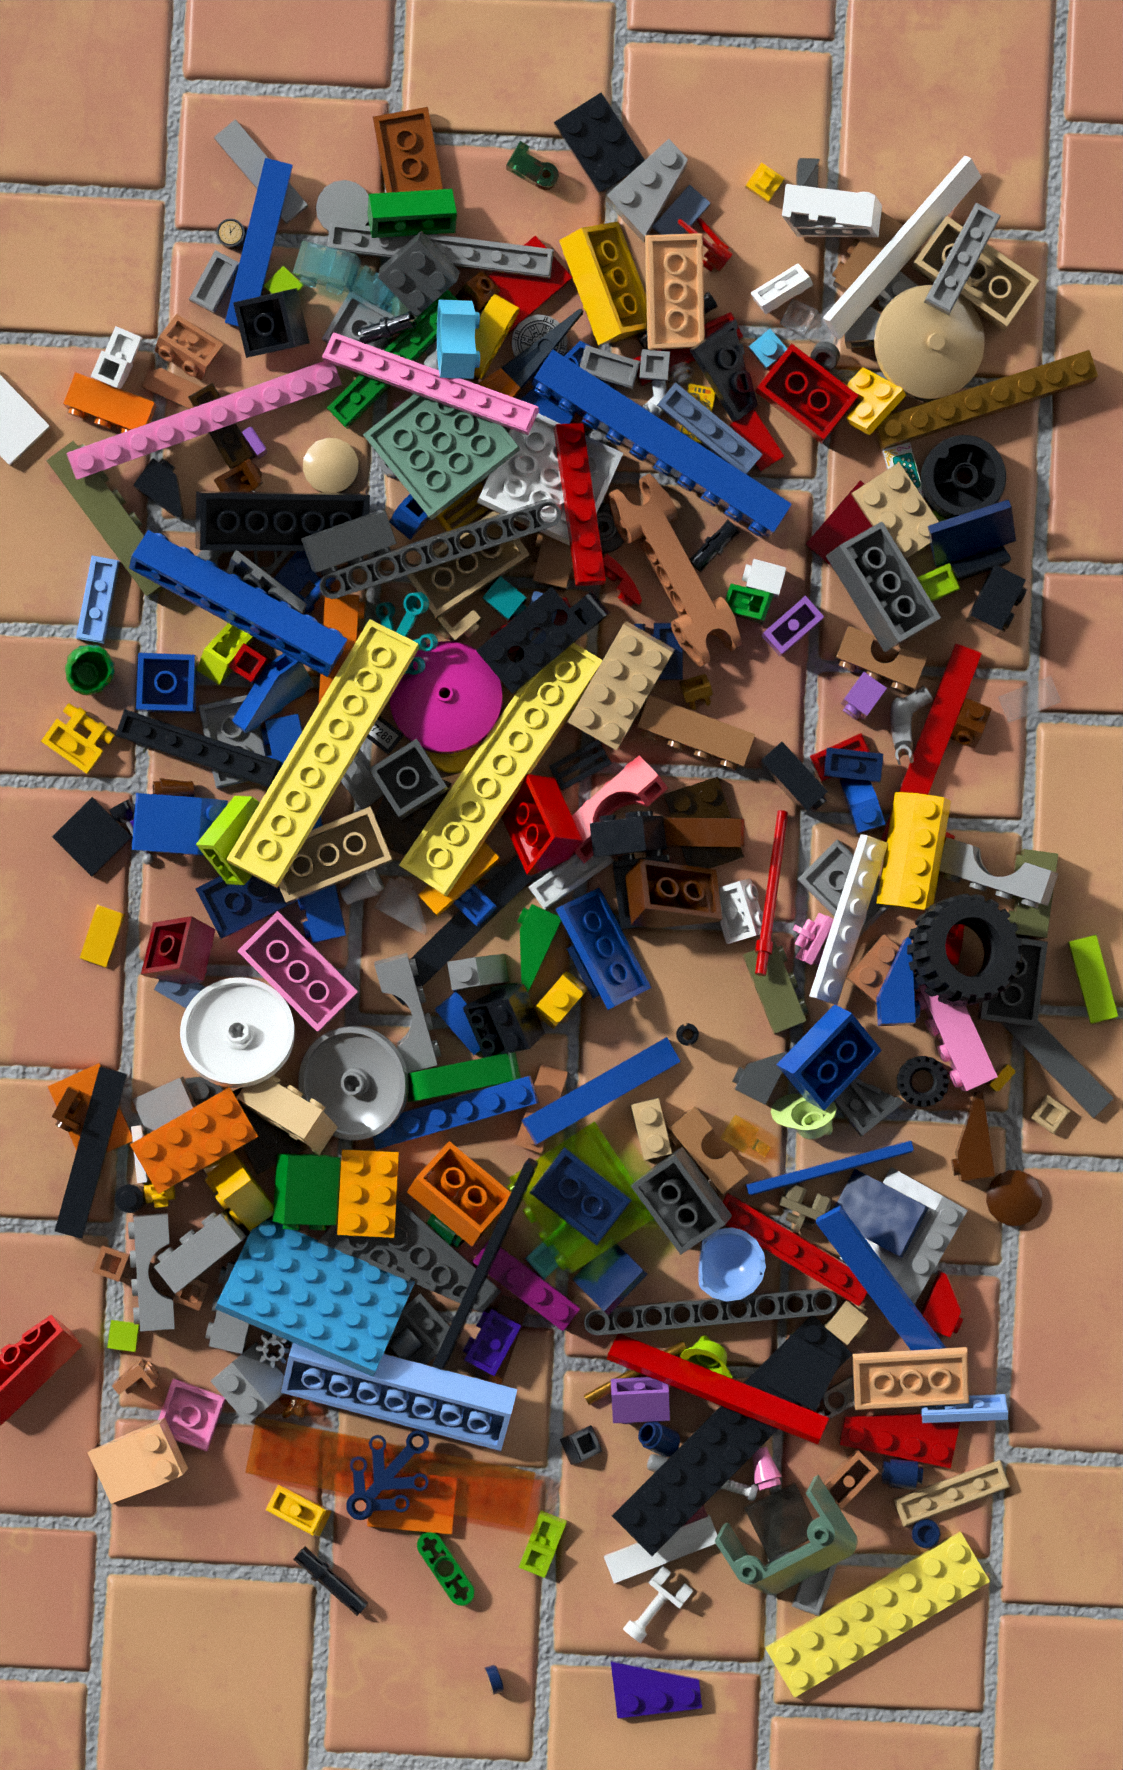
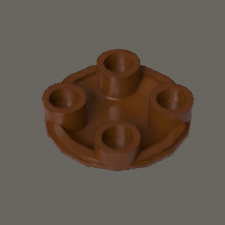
M1008 1170L999 1173L991 1181L987 1190L986 1203L990 1214L997 1221L1008 1226H1021L1029 1223L1038 1215L1042 1206V1191L1039 1183L1030 1174L1021 1170Z

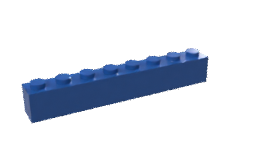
M148 530L131 556L129 569L326 677L329 676L345 649L347 638L343 637L338 630L329 629L319 624L314 617L299 613L290 604L284 601H277L270 597L263 589L254 588L246 584L239 576L226 573L219 569L212 561H204L195 556L188 548L173 544L160 533H153Z
M299 714L266 720V728L261 729L264 745L270 744L272 755L267 757L281 761L282 765L303 732ZM321 815L313 829L323 826ZM336 884L298 899L300 911H306L308 920L303 922L306 939L311 938L312 943L347 936Z

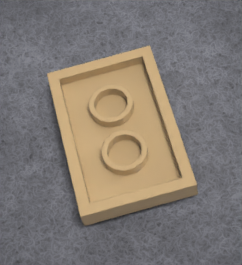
M900 462L851 494L872 526L880 522L884 523L905 559L930 544L928 526L939 521Z

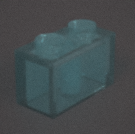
M302 240L293 273L300 280L299 283L305 286L315 288L316 284L326 286L327 291L335 294H342L343 291L352 293L361 260L354 253Z

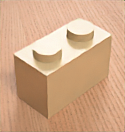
M659 1098L631 1104L644 1160L672 1154Z

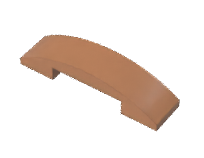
M102 1245L92 1272L132 1286L131 1279H137L136 1268H131L130 1254ZM150 1261L148 1275L154 1288L161 1294L171 1297L173 1302L199 1311L209 1284L195 1278L175 1294L154 1268L157 1264Z

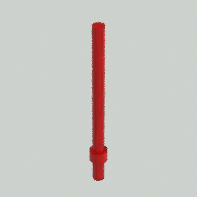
M783 810L777 811L760 940L756 941L755 953H757L755 975L766 976L769 955H772L773 950L771 936L788 820V812Z

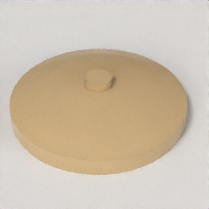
M922 285L907 289L892 299L878 320L874 337L876 359L887 380L903 388L905 394L922 399L943 398L962 389L977 372L983 357L985 344L984 330L980 317L972 304L964 297L959 295L949 315L924 303L932 285Z

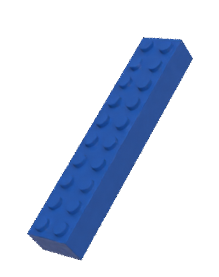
M553 349L533 379L534 392L546 400L550 397L559 402L558 407L569 415L575 412L583 418L581 422L594 431L597 428L607 433L605 437L617 446L623 443L631 449L629 453L640 461H644L645 458L655 464L653 466L654 470L666 477L668 474H671L678 479L677 484L689 492L692 489L702 494L700 498L702 501L712 507L719 505L726 510L724 514L737 523L740 520L750 525L748 530L760 538L763 535L769 537L774 533L792 505Z

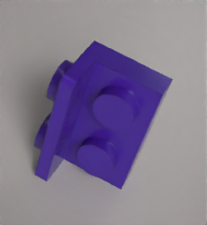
M491 1309L489 1314L485 1311L482 1313L476 1327L480 1328V1331L476 1338L470 1336L463 1352L467 1354L464 1359L465 1361L495 1376L521 1325Z

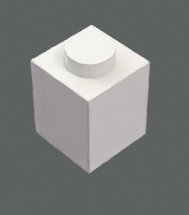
M753 559L752 565L746 564L742 581L747 582L746 587L770 592L774 594L773 597L778 598L786 567Z

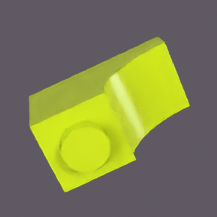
M227 623L204 649L197 671L218 685H221L233 671L228 666L242 644L250 645L255 637Z

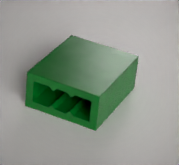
M277 1153L273 1222L283 1224V1229L299 1230L300 1225H309L311 1230H326V1225H336L341 1157Z

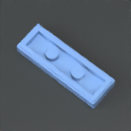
M91 556L76 639L105 644L120 567L119 560Z
M1005 1394L969 1395V1404L920 1406L922 1423L1008 1420Z

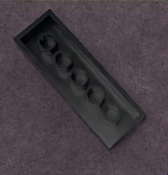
M196 491L195 548L198 550L305 551L301 538L370 514V495L364 493Z

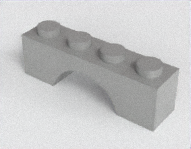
M946 838L939 870L944 872V879L959 883L960 879L963 878L971 881L969 887L981 891H986L987 887L997 889L995 895L1009 900L1015 895L1023 898L1022 904L1037 909L1039 903L1048 906L1058 877L1056 872L1026 862L1011 875L995 877L984 867L980 848L951 838Z
M408 953L374 961L382 993L393 994L401 998L408 1005L412 1014V1023L409 1031L397 1042V1048L404 1059L408 1073L436 1066V1057H440L441 1053L437 1040L432 1041L429 1030L434 1029L430 1013L424 1014L421 1003L426 1002L423 987H417L414 976L419 975L415 958L409 960Z
M168 1214L133 1215V1222H128L129 1239H135V1250L130 1251L131 1268H136L137 1279H131L132 1296H138L139 1306L133 1308L134 1325L140 1324V1331L175 1329L173 1299L158 1292L152 1285L148 1275L149 1264L153 1255L160 1248L169 1244Z

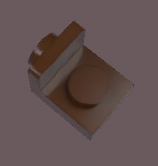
M71 1086L65 1091L52 1115L57 1120L55 1125L68 1132H71L72 1128L79 1130L81 1124L67 1117L68 1113H75L81 1102V1099L77 1098L80 1091Z

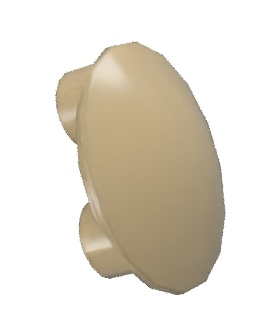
M325 438L316 441L307 450L303 459V471L306 480L315 490L323 493H338L346 490L354 484L358 474L359 461L355 451L348 443L338 438Z

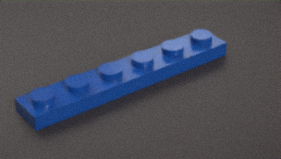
M527 1076L403 1112L392 1126L384 1132L373 1136L375 1148L377 1150L537 1104L539 1102L532 1078Z

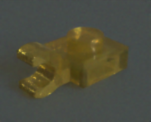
M736 1114L720 1137L742 1153H745L749 1146L766 1157L771 1149L770 1146L755 1137L759 1129Z

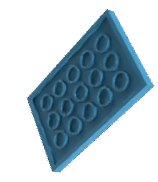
M268 1218L252 1229L215 1309L374 1377L415 1281H407L368 1264L366 1261L318 1243L319 1240L296 1230L283 1229L282 1224L273 1222Z

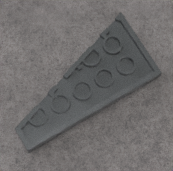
M398 1198L396 1201L394 1238L337 1235V1219L336 1225H332L318 1241V1243L366 1261L372 1266L407 1281H415V1284L458 1303H461L476 1271V1268L452 1246H449ZM487 1278L473 1309L482 1313L501 1292Z

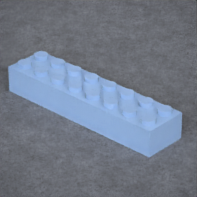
M293 1343L281 1393L501 1451L518 1389L448 1370H440L422 1363L383 1354L374 1377Z

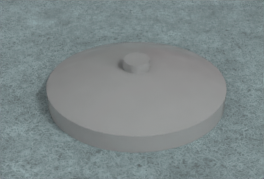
M347 1026L325 1033L309 1047L300 1066L298 1082L299 1091L303 1093L301 1098L308 1102L312 1098L325 1106V1114L338 1127L333 1134L335 1137L346 1140H362L376 1136L395 1123L407 1102L409 1077L404 1059L388 1038L370 1028Z

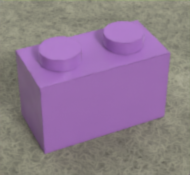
M805 596L763 632L762 637L781 657L819 624L824 616Z
M863 672L840 703L845 707L843 712L854 720H857L859 717L864 720L887 688Z
M651 1377L611 1379L613 1423L631 1424L633 1422L670 1421L668 1384Z

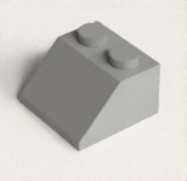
M257 1342L211 1380L212 1384L246 1424H249L283 1394L281 1389L285 1375L276 1365L274 1368H271V1361L266 1359L264 1362H260V1358L264 1354L263 1351L256 1350V1346H259Z

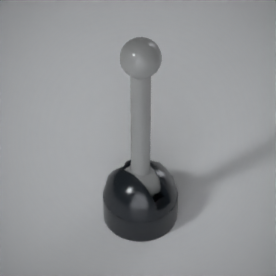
M128 799L109 809L116 821L126 823L133 836V826L130 821L134 810ZM141 851L144 864H152L154 861L153 856L148 854L147 851Z

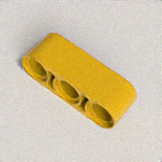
M496 294L487 303L480 316L479 328L475 329L476 351H480V366L475 368L474 376L478 379H482L520 310L519 307Z

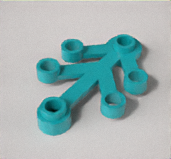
M422 592L410 593L404 599L403 604L406 614L396 633L406 638L418 615L428 610L429 600ZM418 598L421 602V608L417 605ZM390 602L378 604L376 615L380 619L381 625L394 631L392 617L395 614L394 605ZM384 606L388 610L387 616L383 613ZM432 633L424 634L419 639L412 640L419 644L418 650L423 651L434 650L438 645V639ZM426 638H429L431 642L430 647L426 645ZM414 657L404 674L410 673L415 675L422 673L425 670L424 660L421 657ZM414 661L418 664L417 670L413 667Z

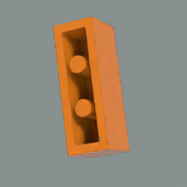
M76 372L63 403L69 409L68 413L81 419H84L85 415L95 418L94 423L101 427L110 429L111 425L121 428V433L151 423L157 407L153 401Z

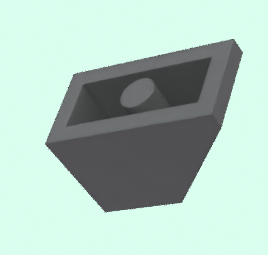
M782 1052L748 1063L745 1068L739 1067L732 1082L736 1083L734 1089L766 1105L782 1073L776 1064L788 1052Z

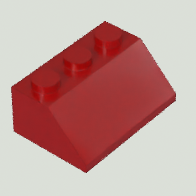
M527 774L520 790L501 817L526 874L534 875L569 860L583 840L555 778Z

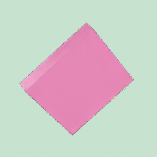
M173 1378L158 1420L165 1417L176 1441L207 1452L226 1399L222 1395Z

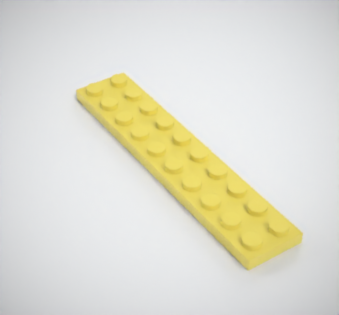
M369 619L227 857L228 863L278 888L420 647L418 643Z
M573 643L517 691L399 864L402 869L447 897L520 790L525 776L533 771L579 703L602 662L600 658Z

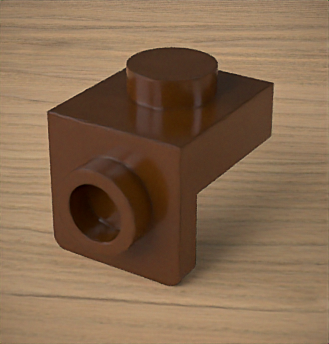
M479 272L464 284L455 297L458 300L472 301L475 312L480 314L494 294H499L500 289L483 272Z
M250 459L214 479L220 492H251L263 484L260 469L257 465L252 464Z
M965 698L950 739L957 741L961 745L976 748L992 708Z

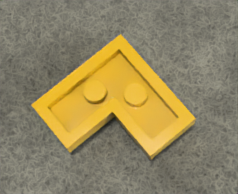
M862 367L846 385L859 395L857 399L861 401L846 418L850 425L870 435L903 400L906 394L903 388Z

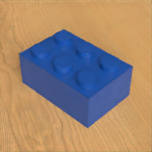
M834 1004L776 1065L807 1102L825 1111L882 1050L851 1012Z

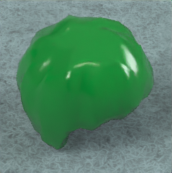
M98 645L79 646L67 656V663L65 665L66 680L71 689L81 695L89 696L100 693L114 677V662L109 653Z

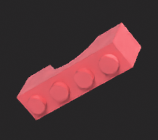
M640 756L628 763L617 776L608 781L598 793L587 800L572 815L583 840L574 854L583 863H586L593 856L590 823L599 822L600 816L612 815L616 810L627 805L638 804L648 807L668 789L660 776Z

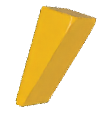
M97 905L80 959L107 967L126 914Z
M281 1485L277 1486L266 1508V1511L313 1536L321 1535L332 1512L322 1505Z

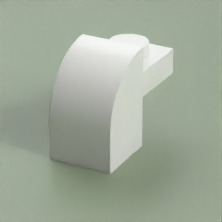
M115 326L105 352L101 351L91 377L120 389L130 374L133 360L143 338Z

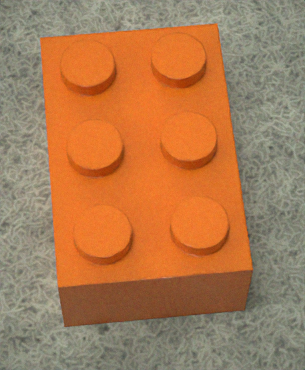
M450 1141L419 1173L407 1191L408 1194L472 1247L502 1214L511 1194L509 1190Z

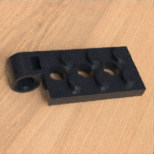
M551 587L476 651L509 691L514 694L574 642L599 624L610 612L593 591L569 608L559 594ZM556 610H563L568 615L567 622L562 626H557L551 621V616ZM535 628H541L546 633V639L541 644H534L530 640V632ZM514 646L521 647L524 650V658L520 662L510 661L508 658L510 648Z

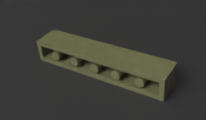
M73 440L46 461L147 598L150 599L164 589V587L129 569L131 556L144 537L139 530V527L143 524L133 511L128 514L122 507L126 501L118 490L115 489L111 492L105 484L109 478L104 471L76 480L66 453L82 448L84 444L82 443L80 446H77Z

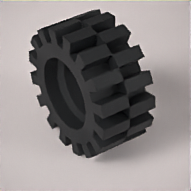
M917 1056L907 1060L899 1069L897 1089H899L902 1098L909 1104L918 1107L932 1106L941 1101L945 1093H947L949 1084L947 1070L935 1058ZM920 1070L928 1071L934 1079L932 1088L925 1093L916 1091L912 1086V1077Z

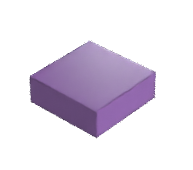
M252 427L242 431L243 436L259 459L267 454L266 447Z

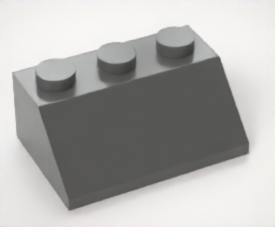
M683 1147L666 1157L631 1184L632 1189L680 1255L720 1229L732 1217V1214Z

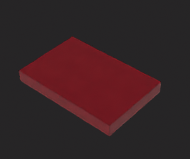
M861 480L805 544L806 547L832 569L833 567L826 555L839 545L873 527L851 495L854 491L865 485Z

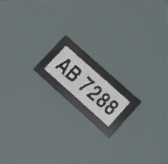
M379 716L366 738L389 755L404 735Z

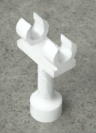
M663 1565L648 1582L658 1591V1595L654 1598L655 1600L649 1604V1607L645 1609L646 1611L642 1613L638 1620H629L623 1628L625 1632L639 1643L647 1636L646 1626L657 1614L656 1612L662 1608L663 1603H666L665 1601L670 1600L680 1608L693 1592V1589L685 1583L680 1587L675 1596L664 1589L661 1585L671 1572Z

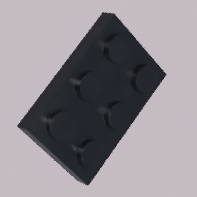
M602 92L554 122L555 127L598 194L603 193L625 179L645 161Z

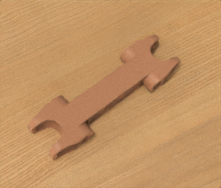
M649 473L639 480L640 490L644 499L643 505L631 504L618 489L607 495L608 504L613 516L614 525L622 539L628 544L636 540L640 543L679 616L671 622L674 636L680 647L700 668L710 662V654L706 645L707 635L717 636L726 648L732 652L742 646L735 616L728 603L722 597L711 601L670 525L678 519L677 509L669 494Z

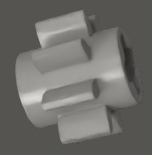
M274 1334L268 1339L262 1335L263 1346H256V1350L263 1351L264 1354L261 1356L260 1362H264L266 1359L271 1361V1368H274L275 1361L278 1360L285 1364L286 1360L283 1355L291 1351V1348L284 1347V1343L287 1340L284 1338L280 1340ZM271 1343L273 1346L279 1344V1354H267L269 1351L268 1344Z

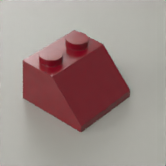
M193 916L153 922L141 975L179 984L203 982L207 972V964L216 929Z

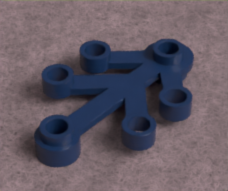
M412 1431L406 1439L407 1446L386 1469L384 1466L386 1439L382 1435H374L370 1439L369 1447L372 1450L374 1483L367 1490H365L364 1471L367 1469L366 1459L362 1456H356L351 1460L350 1469L353 1472L354 1493L348 1498L346 1509L352 1518L365 1520L372 1515L373 1511L396 1510L397 1512H404L408 1509L410 1501L403 1494L397 1495L394 1499H375L382 1490L414 1488L417 1491H422L427 1488L429 1479L423 1473H417L413 1477L394 1478L415 1453H423L428 1448L429 1437L424 1431ZM416 1436H420L423 1439V1445L420 1447H416L412 1442ZM376 1438L383 1441V1447L380 1449H376L372 1445L373 1440ZM355 1460L363 1461L364 1468L362 1470L354 1468L353 1463ZM417 1477L425 1479L426 1483L423 1487L415 1485ZM398 1498L405 1499L407 1503L405 1508L400 1509L396 1506ZM359 1500H363L366 1503V1509L363 1511H359L355 1507L356 1502Z

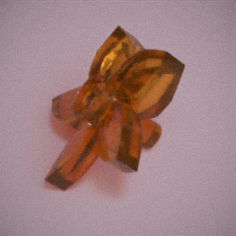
M291 1395L290 1398H280L279 1401L286 1407L282 1417L285 1419L293 1413L298 1417H303V1407L309 1405L310 1400Z

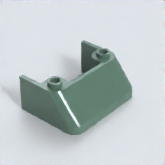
M819 1475L813 1478L806 1492V1495L820 1516L814 1519L807 1528V1537L810 1543L764 1566L757 1557L748 1555L728 1522L723 1524L715 1539V1543L741 1582L764 1594L776 1595L850 1557L855 1552L858 1545L857 1536Z

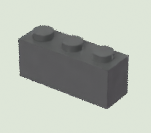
M383 510L301 538L312 571H320L321 575L338 570L336 565L347 562L348 565L359 563L364 560L363 556L373 552L377 556L391 551L389 546L397 544L386 511Z

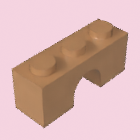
M851 626L847 627L834 659L840 662L839 667L854 672L855 668L866 672L879 683L882 679L892 682L891 687L904 693H907L908 689L913 691L916 688L928 657L901 647L894 661L880 663L871 654V645L875 636Z
M695 1106L668 1127L672 1132L668 1137L678 1149L683 1146L690 1154L689 1157L697 1168H701L708 1176L705 1179L715 1192L719 1190L721 1194H724L749 1173L731 1150L717 1159L709 1158L703 1153L701 1147L702 1140L713 1128Z

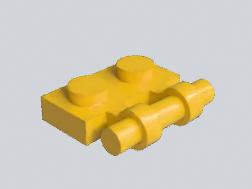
M68 703L63 712L71 717L67 724L56 719L41 742L83 772L89 774L104 752L95 744L99 739L110 744L115 735L107 730V725L102 722L97 723L87 716V711L81 707L76 708ZM79 724L92 732L88 739L74 731Z

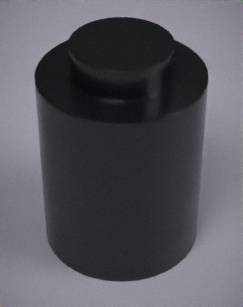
M127 1184L120 1187L115 1195L117 1207L126 1213L140 1210L146 1203L144 1189L138 1184Z

